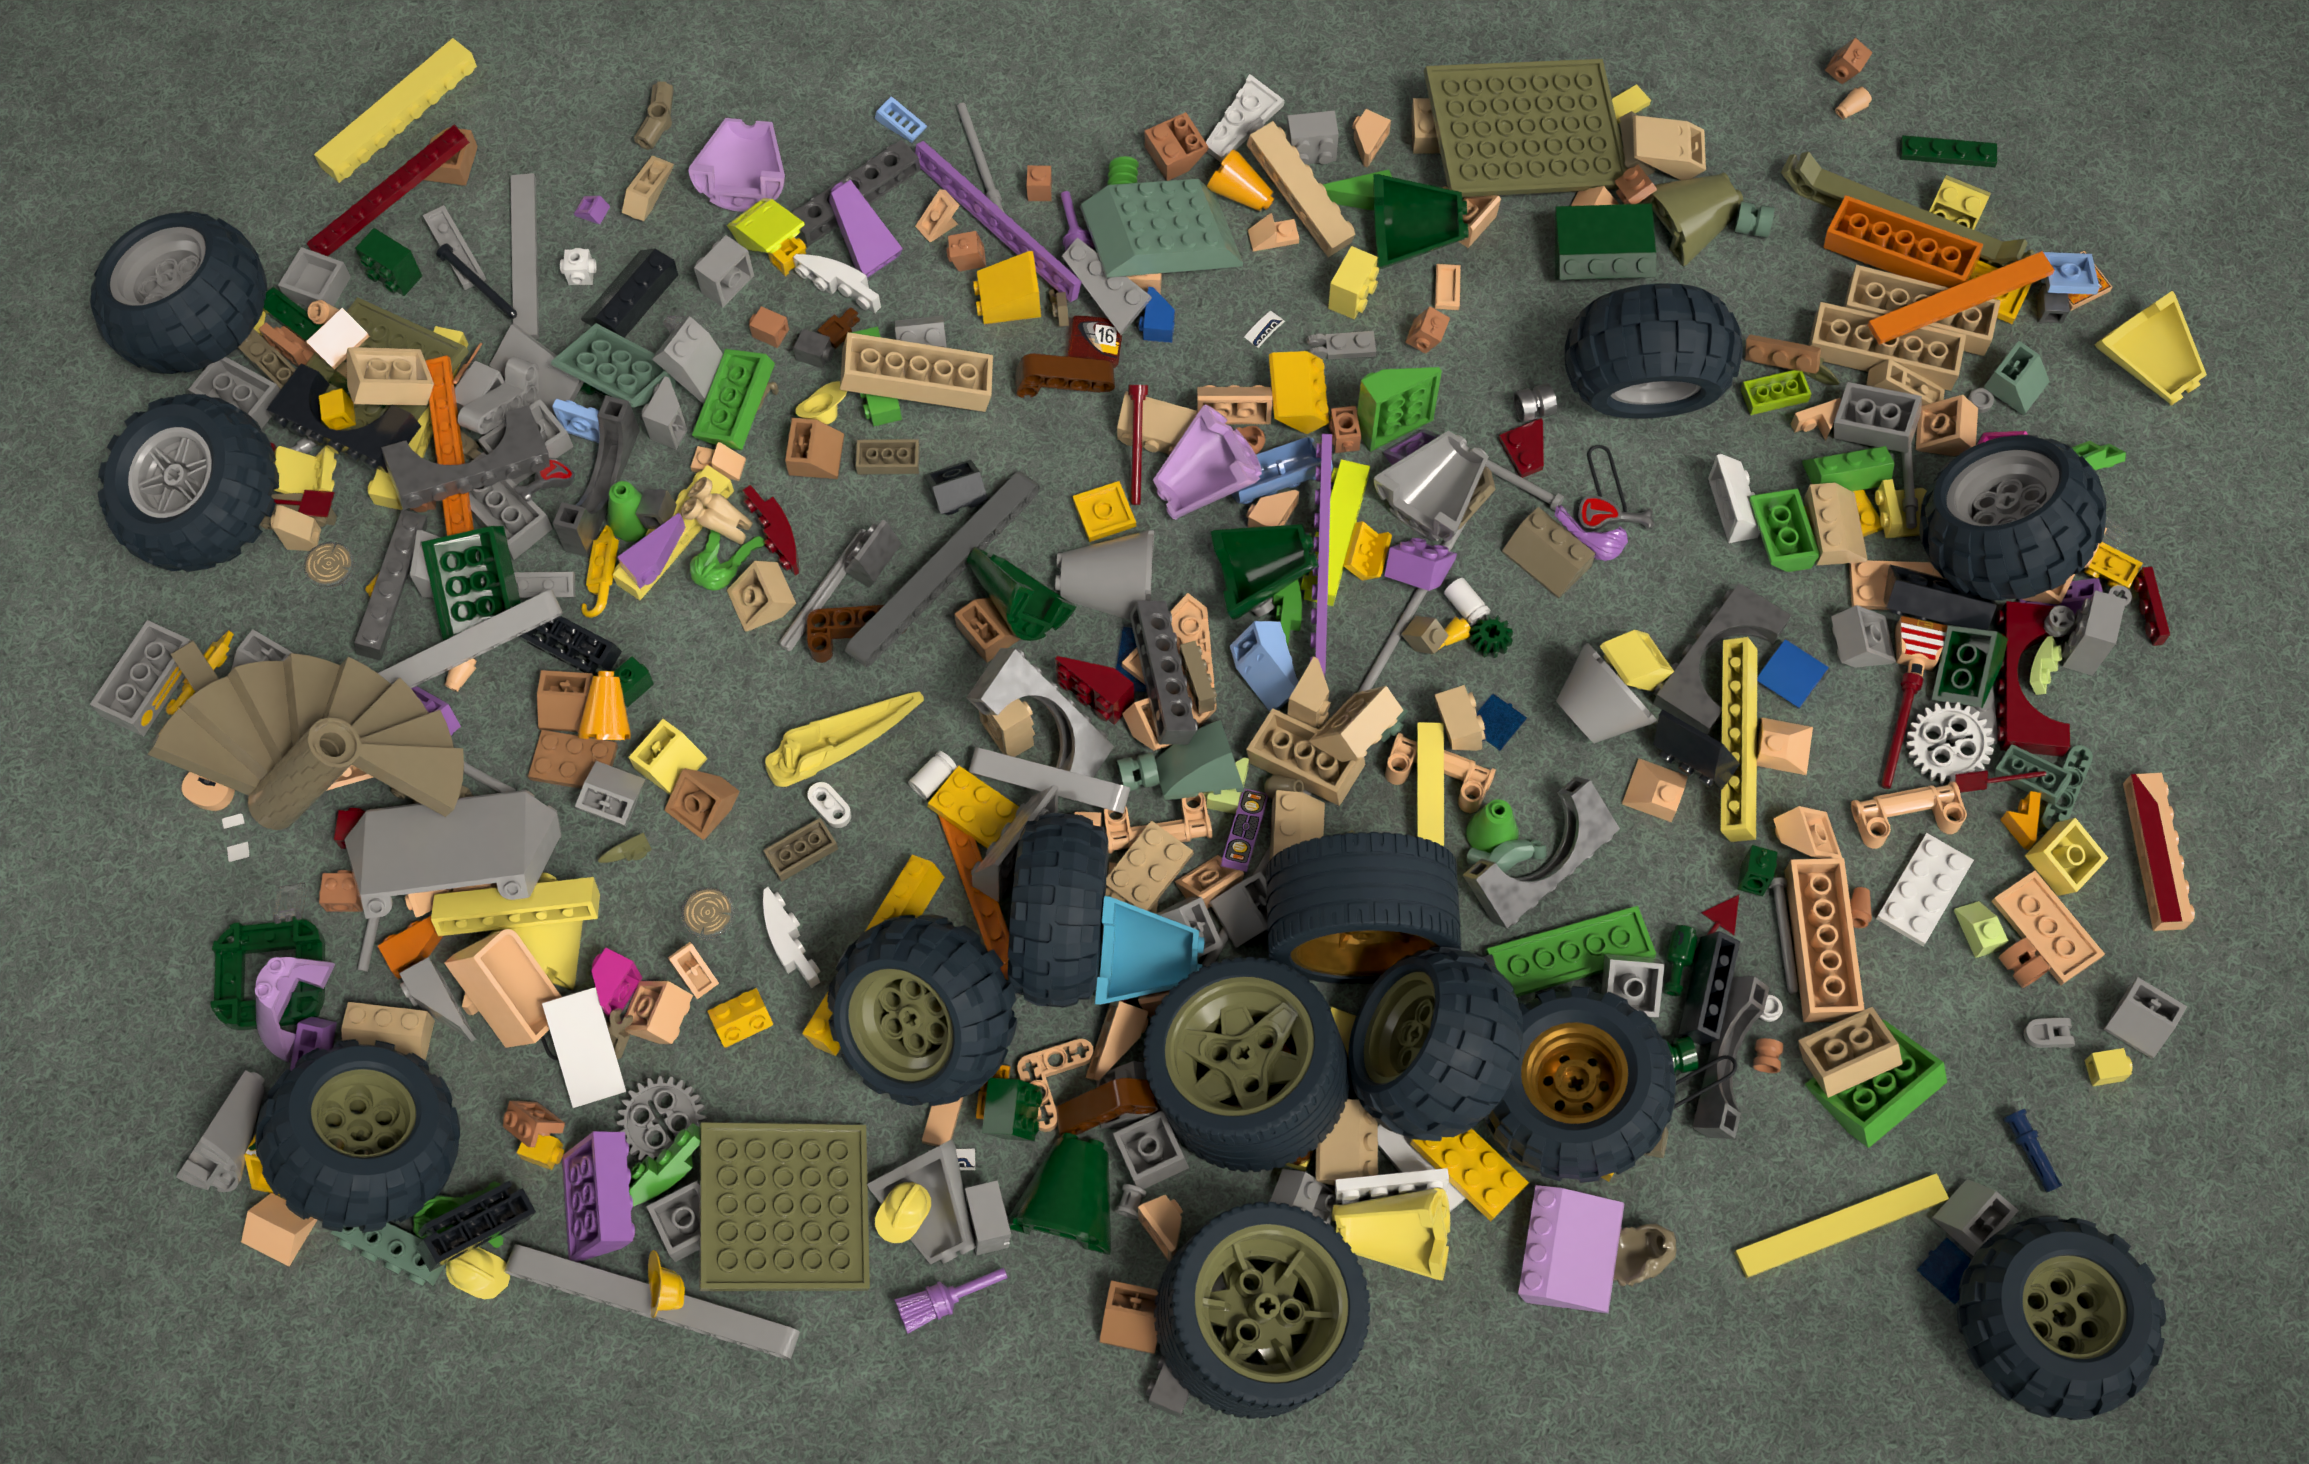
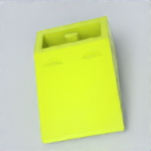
M762 198L730 222L727 227L737 242L747 250L773 253L782 246L781 243L784 240L797 236L800 233L799 229L805 224L773 199Z

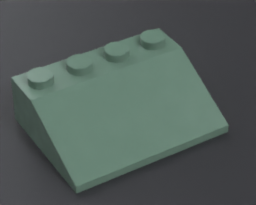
M597 323L551 361V365L612 397L630 401L633 408L650 403L656 385L661 384L665 376L670 379L673 389L676 386V380L652 360L655 355L654 353Z

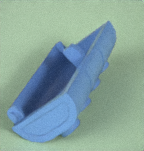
M1307 436L1256 454L1262 470V474L1259 476L1260 479L1256 483L1232 493V497L1238 504H1248L1253 502L1255 498L1264 495H1274L1278 490L1287 487H1297L1301 482L1310 479L1316 480V466H1321V458H1316L1317 443L1314 442L1313 437ZM1331 460V472H1332V471H1333V465H1332V460Z

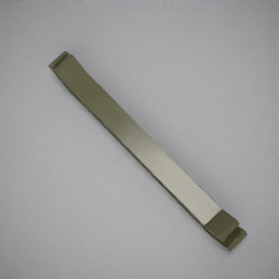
M1809 151L1801 153L1799 161L1795 154L1789 155L1781 171V174L1799 196L1838 211L1845 195L1982 243L1983 248L1979 260L1996 268H2002L2035 254L2032 249L2024 253L2028 244L2025 239L2000 241L1822 169Z

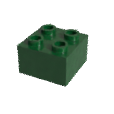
M375 228L355 247L360 257L358 260L365 267L367 277L374 282H382L384 287L393 294L398 292L405 296L422 278L411 250Z
M990 1078L987 1085L982 1133L1006 1140L1035 1142L1036 1134L1039 1131L1038 1110L1042 1104L1041 1087L1019 1079Z

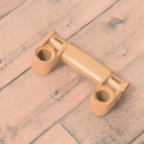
M1400 732L1394 741L1385 771L1386 779L1394 785L1403 784L1407 780L1413 764L1417 763V742L1403 737V734ZM1444 750V774L1464 782L1458 798L1460 809L1467 813L1478 811L1486 792L1490 788L1496 769L1492 768L1489 770L1476 765V761ZM1393 767H1400L1403 770L1396 771ZM1466 795H1473L1476 799H1469Z
M1955 781L1949 782L1945 786L1934 787L1931 785L1874 796L1871 800L1861 802L1853 800L1851 802V811L1857 823L1862 841L1867 847L1872 849L1881 847L1890 833L1891 829L1887 817L1932 809L1939 829L1943 833L1954 834L1961 828L1967 816L1959 787ZM1947 816L1954 817L1956 821L1950 820ZM1871 830L1878 831L1881 836L1874 835Z
M1202 792L1197 797L1182 798V820L1156 823L1180 842H1190L1193 838L1206 836L1208 839L1212 838L1210 817ZM1195 800L1200 805L1196 808H1191L1187 805V802ZM1125 807L1124 814L1121 813L1123 816L1118 820H1113L1109 817L1111 813L1116 811L1104 809L1109 854H1112L1114 850L1130 848L1147 827V825L1130 827L1127 807Z

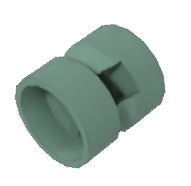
M1741 201L1734 232L1748 234L1751 231L1754 236L1768 238L1775 207L1761 205L1759 208H1756L1754 203Z
M1152 752L1138 755L1136 760H1133L1131 757L1116 760L1121 785L1130 787V791L1138 790L1140 785H1143L1145 788L1160 785L1158 770ZM1138 769L1139 776H1133L1132 771Z

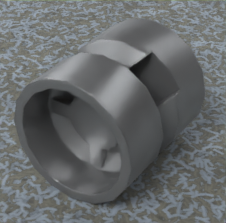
M1549 383L1535 386L1533 391L1527 388L1514 392V407L1522 423L1536 419L1538 414L1541 417H1545L1557 412L1555 393Z

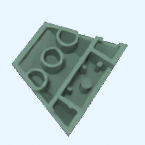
M1221 720L1198 729L1189 744H1173L1155 761L1165 800L1197 797L1201 792L1210 791L1217 795L1221 794V790L1228 789L1245 792Z

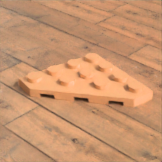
M1187 593L1170 611L1172 614V629L1177 635L1176 646L1178 654H1180L1181 644L1196 641L1197 646L1200 645L1201 658L1206 661V672L1210 674L1212 679L1211 687L1214 688L1207 607ZM1136 647L1122 662V668L1145 685ZM1187 681L1186 689L1188 697L1192 699L1193 718L1196 719L1197 726L1200 728L1216 711V704L1214 710L1199 714Z

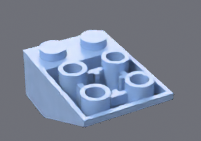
M1254 621L1230 645L1236 669L1269 712L1272 708L1278 711L1289 701V697L1299 681L1296 678L1292 657L1288 650L1281 622Z

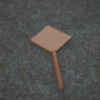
M482 343L478 345L473 355L469 359L468 363L463 364V366L457 373L456 377L454 378L453 384H457L460 378L463 376L469 364L471 363L476 353L480 349Z

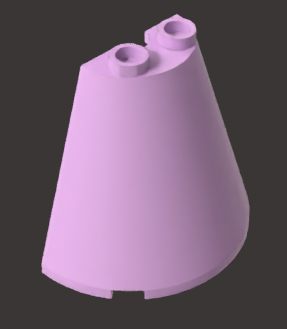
M725 118L689 167V175L699 193L703 192L710 198L709 201L719 207L745 212L762 198L776 200L782 192L785 174L773 123L756 121L754 125L748 126L742 119Z
M1206 404L1198 412L1153 479L1158 488L1157 494L1164 501H1168L1166 504L1168 507L1167 512L1175 520L1256 483L1262 474L1259 460L1247 440L1237 429L1233 431L1231 426L1225 424L1227 419L1222 414Z
M274 957L268 961L267 965L258 974L255 987L258 1033L264 1045L281 1060L289 1062L293 1054L296 1034L280 1029L279 1022L298 982L302 981L324 989L335 966L334 963L293 957Z

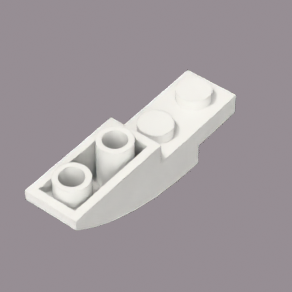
M796 254L793 257L797 274L804 279L809 278L819 290H826L833 294L838 289L843 296L847 298L849 296L852 297L862 309H869L873 313H876L881 308L879 295L869 289L867 276L857 269L821 256Z
M767 887L763 891V909L767 931L774 950L788 974L797 968L809 986L813 988L820 983L817 975L820 973V970L812 959L807 961L803 955L806 950L801 942L796 939L800 936L797 929L800 923L792 912L787 914L783 909L786 904L779 893L773 894Z

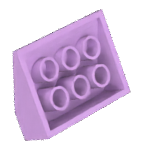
M1536 1185L1518 1292L1520 1297L1526 1303L1608 1313L1624 1203L1564 1188Z

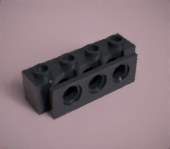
M562 616L518 636L525 643L583 673H592L593 676H598V673L595 672L597 668L611 671L622 653L614 643ZM538 633L546 637L547 640L545 641L539 638L538 636H536V634ZM559 644V645H561V646H563V647L569 649L568 652H566V651H564L563 649L557 647V645ZM579 655H581V656L585 657L586 659L590 660V662L587 663V662H585L584 660L578 658Z
M508 1181L424 1224L418 1234L420 1237L427 1235V1237L416 1248L429 1272L527 1222L536 1211L524 1189L522 1188L510 1194L508 1190L512 1184ZM500 1200H503L499 1204L488 1209V1204L492 1202L496 1203ZM476 1212L479 1213V1214H477V1215H475V1216H473V1217H471V1218H469V1219H467V1220H465V1221H463V1219H462L463 1217H465V1216L468 1215V1214H470V1216H471L472 1214H474V1213H476ZM451 1225L454 1226L440 1234L437 1233V1231L443 1227L447 1228Z

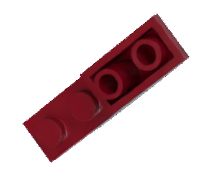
M749 485L742 490L745 497L743 504L750 513L755 512L759 518L757 520L764 529L763 532L766 539L763 541L764 545L771 554L776 552L780 557L778 561L785 571L790 569L795 576L798 575V550L785 513L774 497L764 501L755 489Z

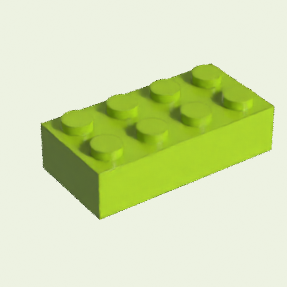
M1798 370L1745 381L1740 389L1750 415L1809 402L1812 395L1803 371Z

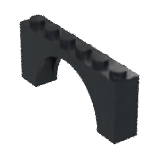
M300 364L266 409L273 417L272 421L280 428H290L293 433L300 437L308 436L312 442L319 446L322 443L325 444L336 454L342 452L356 463L362 461L365 466L373 471L379 469L388 473L381 447L402 441H407L409 444L421 428L420 423L410 412L391 405L382 416L366 426L352 430L328 428L321 421L319 395L325 394L330 384L319 371Z

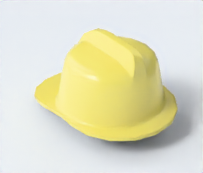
M840 381L828 383L800 403L796 408V414L805 419H817L828 425L837 418V404L846 396L847 391L840 390Z
M904 1182L896 1185L890 1191L876 1214L875 1227L878 1234L885 1241L891 1243H903L911 1239L930 1211L931 1197L928 1191L923 1186L914 1182Z
M480 1247L448 1262L446 1266V1275L452 1285L481 1299L495 1298L508 1286L510 1275L504 1272L507 1265L506 1262Z

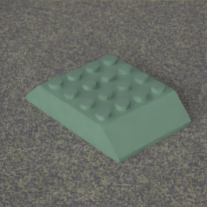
M1199 179L1107 185L1080 206L1106 278L1243 266L1242 258L1216 194L1210 191Z

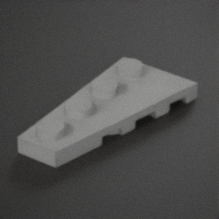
M1076 238L1062 255L1063 259L1078 279L1081 280V283L1120 335L1126 331L1152 299L1148 293L1126 276L1106 278L1098 254L1079 238Z

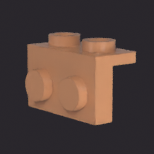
M1639 165L1629 168L1620 178L1614 181L1619 188L1616 193L1624 204H1638L1657 190Z

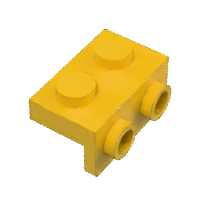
M1356 522L1343 566L1360 580L1381 577L1392 534L1389 532L1378 534L1365 522Z
M2101 542L2090 565L2085 568L2084 573L2094 579L2100 576L2108 580L2107 585L2111 588L2120 585L2129 589L2143 563Z
M757 988L708 1010L716 1032L725 1048L773 1025Z

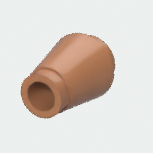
M1857 887L1854 889L1850 900L1853 927L1865 928L1872 920L1870 890L1864 887Z

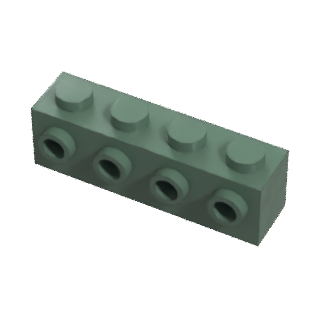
M386 1223V1227L382 1230L362 1233L359 1227H343L342 1232H331L338 1239L336 1244L348 1251H352L353 1247L362 1251L361 1257L373 1263L379 1259L386 1263L384 1268L398 1275L402 1270L410 1274L408 1277L410 1281L422 1287L425 1282L434 1286L446 1265L444 1264L429 1272L416 1248L422 1239L389 1223Z

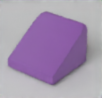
M584 196L574 215L593 223L601 224L610 205L601 196Z

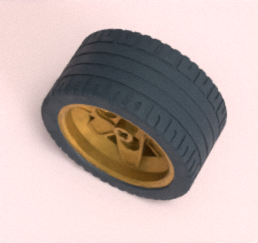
M1390 832L1333 834V836H1322L1321 838H1313L1310 841L1305 840L1299 844L1291 845V847H1287L1274 855L1267 864L1266 888L1269 959L1277 961L1279 964L1288 965L1290 969L1294 968L1310 981L1336 984H1374L1388 968L1406 955L1412 956L1419 950H1429L1431 947L1462 949L1456 859L1446 847L1437 842L1418 836L1414 837L1413 835H1402L1400 833L1391 834Z

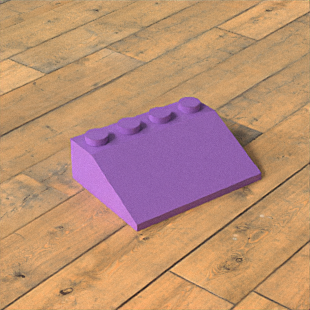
M593 1131L562 1157L568 1256L571 1261L580 1262L622 1249L633 1241L635 1226L631 1222L633 1199L629 1195L631 1172L627 1168L629 1145L625 1141V1132Z

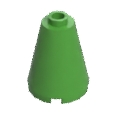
M626 481L617 482L610 488L607 524L611 527L614 536L626 542H636L646 536L648 529L644 527L636 515L642 494Z
M1496 799L1489 802L1473 815L1467 825L1466 837L1472 848L1491 853L1503 842L1518 840L1519 830L1512 808L1504 800Z

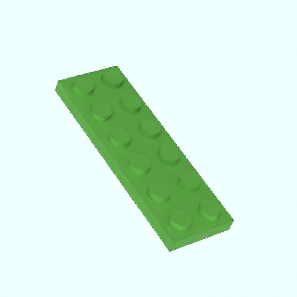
M1638 906L1490 947L1486 950L1487 955H1493L1497 970L1513 986V992L1516 997L1602 973L1605 954L1655 958L1656 956L1654 946Z

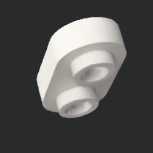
M818 782L810 787L808 799L811 806L831 827L842 828L850 822L851 811L848 804L829 784ZM826 795L825 800H817L818 796ZM836 813L843 814V816L840 819L834 818V815Z

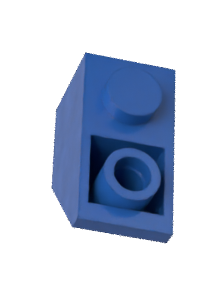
M1148 287V294L1152 299L1143 309L1145 310V317L1140 316L1139 331H1143V340L1172 343L1175 310L1154 287Z

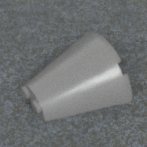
M1449 430L1379 473L1374 478L1376 491L1381 500L1387 499L1389 505H1391L1389 510L1392 514L1419 535L1433 541L1443 538L1446 542L1451 540L1456 534L1489 458L1482 449L1467 447V441L1462 436L1455 435Z
M1146 530L1063 553H1057V568H1061V575H1056V590H1060L1061 597L1069 602L1131 620L1130 613L1137 600L1151 601L1154 530Z
M244 1071L176 1178L208 1190L210 1186L218 1188V1192H230L237 1188L246 1163L244 1154L251 1143L264 1094L262 1084L265 1080L261 1075L255 1072Z
M953 1139L867 1184L869 1190L881 1204L896 1185L904 1182L917 1183L928 1191L931 1197L930 1211L910 1240L930 1264L939 1260L943 1264L958 1256L957 1251H960L961 1255L976 1248Z

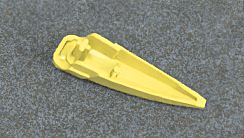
M921 692L908 693L810 722L809 725L787 731L779 748L769 754L765 760L766 771L771 781L776 786L787 787L816 775L818 771L848 757L884 734L922 703L924 697Z

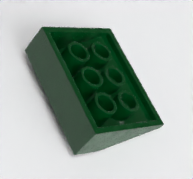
M1652 204L1555 206V279L1656 277V244Z
M489 526L421 542L443 641L521 604L504 526Z

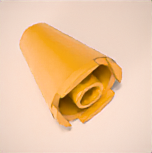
M1234 149L1225 157L1218 171H1215L1207 185L1210 191L1259 212L1263 208L1267 210L1274 201L1271 188L1243 156Z
M598 671V676H593L578 731V738L589 739V737H594L597 740L631 739L620 678L614 676V671Z

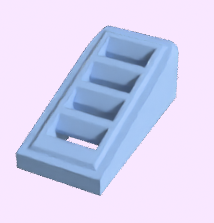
M892 96L876 111L875 119L879 123L911 143L927 128V125ZM893 111L894 114L890 117L888 114ZM898 116H901L902 118L898 122H896L895 119ZM907 120L909 122L905 128L901 125ZM913 125L918 127L912 134L908 132Z

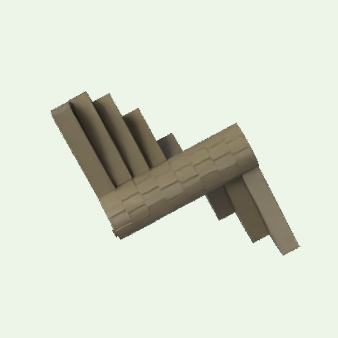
M290 653L284 661H262L236 666L228 676L214 681L197 691L162 727L147 754L249 795L248 807L252 817L263 827L271 828L272 830H282L290 827L351 765L444 817L449 815L456 806L464 772L463 748L453 747V741L441 710L428 713L417 695L400 677L393 684H390L381 675L350 657H347L341 665L325 659Z

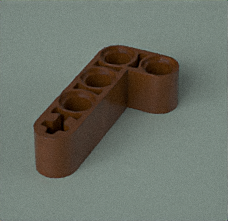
M1031 353L1021 358L1015 370L1016 394L1021 398H1025L1024 395L1036 396L1041 387L1098 393L1110 392L1115 389L1114 365L1112 362L1105 360Z
M884 605L826 608L810 612L807 618V642L812 659L819 663L830 660L833 656V639L853 638L866 624L865 622L871 619ZM843 621H850L848 625H840ZM817 623H825L822 627H815ZM820 645L826 646L823 650H816V647Z
M1133 1078L1115 1079L1057 1106L1059 1135L1062 1136V1133L1078 1135L1125 1113L1148 1114L1155 1112L1158 1109L1157 1101L1148 1080Z

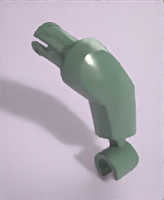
M1510 840L1500 844L1491 853L1471 848L1467 854V863L1475 865L1482 858L1495 862L1505 873L1517 863L1528 860L1531 857L1534 859L1545 858L1547 855L1546 845H1541V842L1538 840H1532L1531 842L1528 840Z

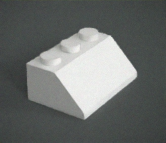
M1719 454L1715 458L1708 479L1728 543L1758 538L1760 530L1749 500L1750 496L1755 495L1749 488V474L1747 470L1744 471L1741 461Z

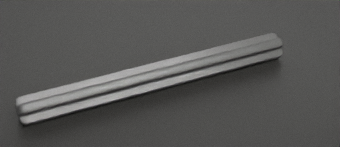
M860 529L783 635L779 641L781 648L786 651H791L807 629V618L810 612L821 609L847 573L845 569L849 565L846 559L867 532L865 529Z

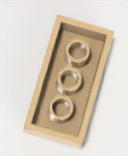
M1272 708L1246 749L1250 764L1273 775L1300 779L1304 784L1305 790L1340 806L1365 766L1364 757L1358 761L1349 760L1341 762L1310 743L1309 740L1319 731L1318 729Z

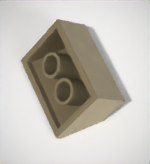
M1539 507L1520 524L1502 550L1503 554L1558 599L1592 567L1596 554Z

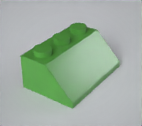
M1886 446L1802 460L1803 467L1812 484L1837 483L1850 491L1880 487L1883 480L1892 479L1895 464Z
M1792 489L1750 496L1749 500L1770 564L1786 572L1811 569L1820 553L1799 490Z

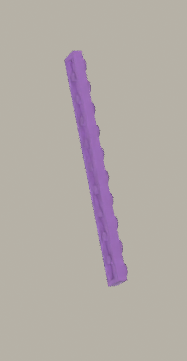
M924 141L916 144L915 154L919 157L920 168L1017 255L1033 251L1036 272L1058 292H1066V299L1072 302L1078 299L1081 280L1069 271Z
M1322 434V443H1317L1316 458H1321V466H1316V481H1321L1320 490H1315V505H1320V513H1315L1314 528H1319V537H1314V552H1319V567L1313 569V576H1318V584L1312 585V600H1317V609L1312 608L1311 624H1316V633H1311V648H1316L1315 657L1319 659L1324 677L1326 671L1332 434Z

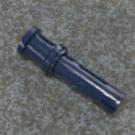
M2022 1109L2003 1118V1121L2009 1124L2016 1137L2015 1143L2018 1146H2022L2045 1192L2048 1193L2063 1185L2037 1139L2039 1137L2038 1131L2033 1130L2026 1117V1109Z

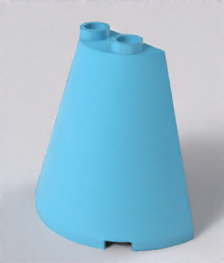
M1104 896L1102 916L1104 932L1100 977H1097L1095 1004L1101 1005L1171 990L1174 986L1179 985L1178 982L1183 978H1188L1189 974L1194 971L1196 973L1199 971V968H1202V964H1198V953H1204L1205 937H1199V930L1110 896Z

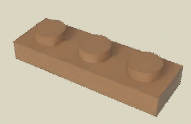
M1750 334L1746 339L1745 360L1816 374L1820 366L1821 348Z

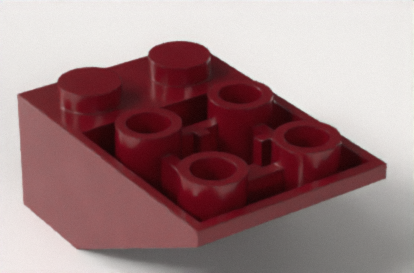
M1061 656L1055 658L1056 676L1059 686L1065 691L1070 689L1076 694V698L1084 706L1090 705L1096 710V715L1104 722L1109 720L1115 725L1123 716L1122 713L1134 703V683L1115 668Z

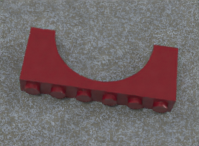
M2006 601L2003 608L1997 612L1996 624L2000 625V634L2008 638L2003 663L1999 670L2000 679H1998L1996 685V693L2000 694V702L1996 708V717L2000 718V726L1997 728V741H2000L2001 751H2008L2013 744L2032 754L2063 757L2070 748V724L2053 720L2034 708L2024 696L2017 674L2020 655L2029 647L2044 642L2048 636H2051L2044 629V621L2050 611L2056 606ZM2063 636V637H2053V638H2054V640H2060V641H2062V639L2064 638V636Z

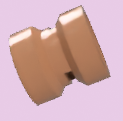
M1766 1038L1756 1040L1755 1050L1758 1056L1754 1058L1753 1068L1766 1073L1780 1072L1781 1061L1778 1058L1783 1052V1043Z

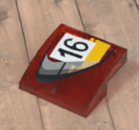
M1074 316L1072 318L1067 357L1110 361L1113 363L1114 368H1116L1119 363L1122 335H1120L1109 319L1093 316Z

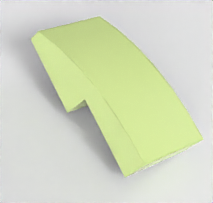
M2048 636L2044 640L2032 665L2030 684L2036 695L2046 694L2047 684L2051 682L2050 672L2058 671V661L2062 660L2061 646L2056 645L2053 636Z

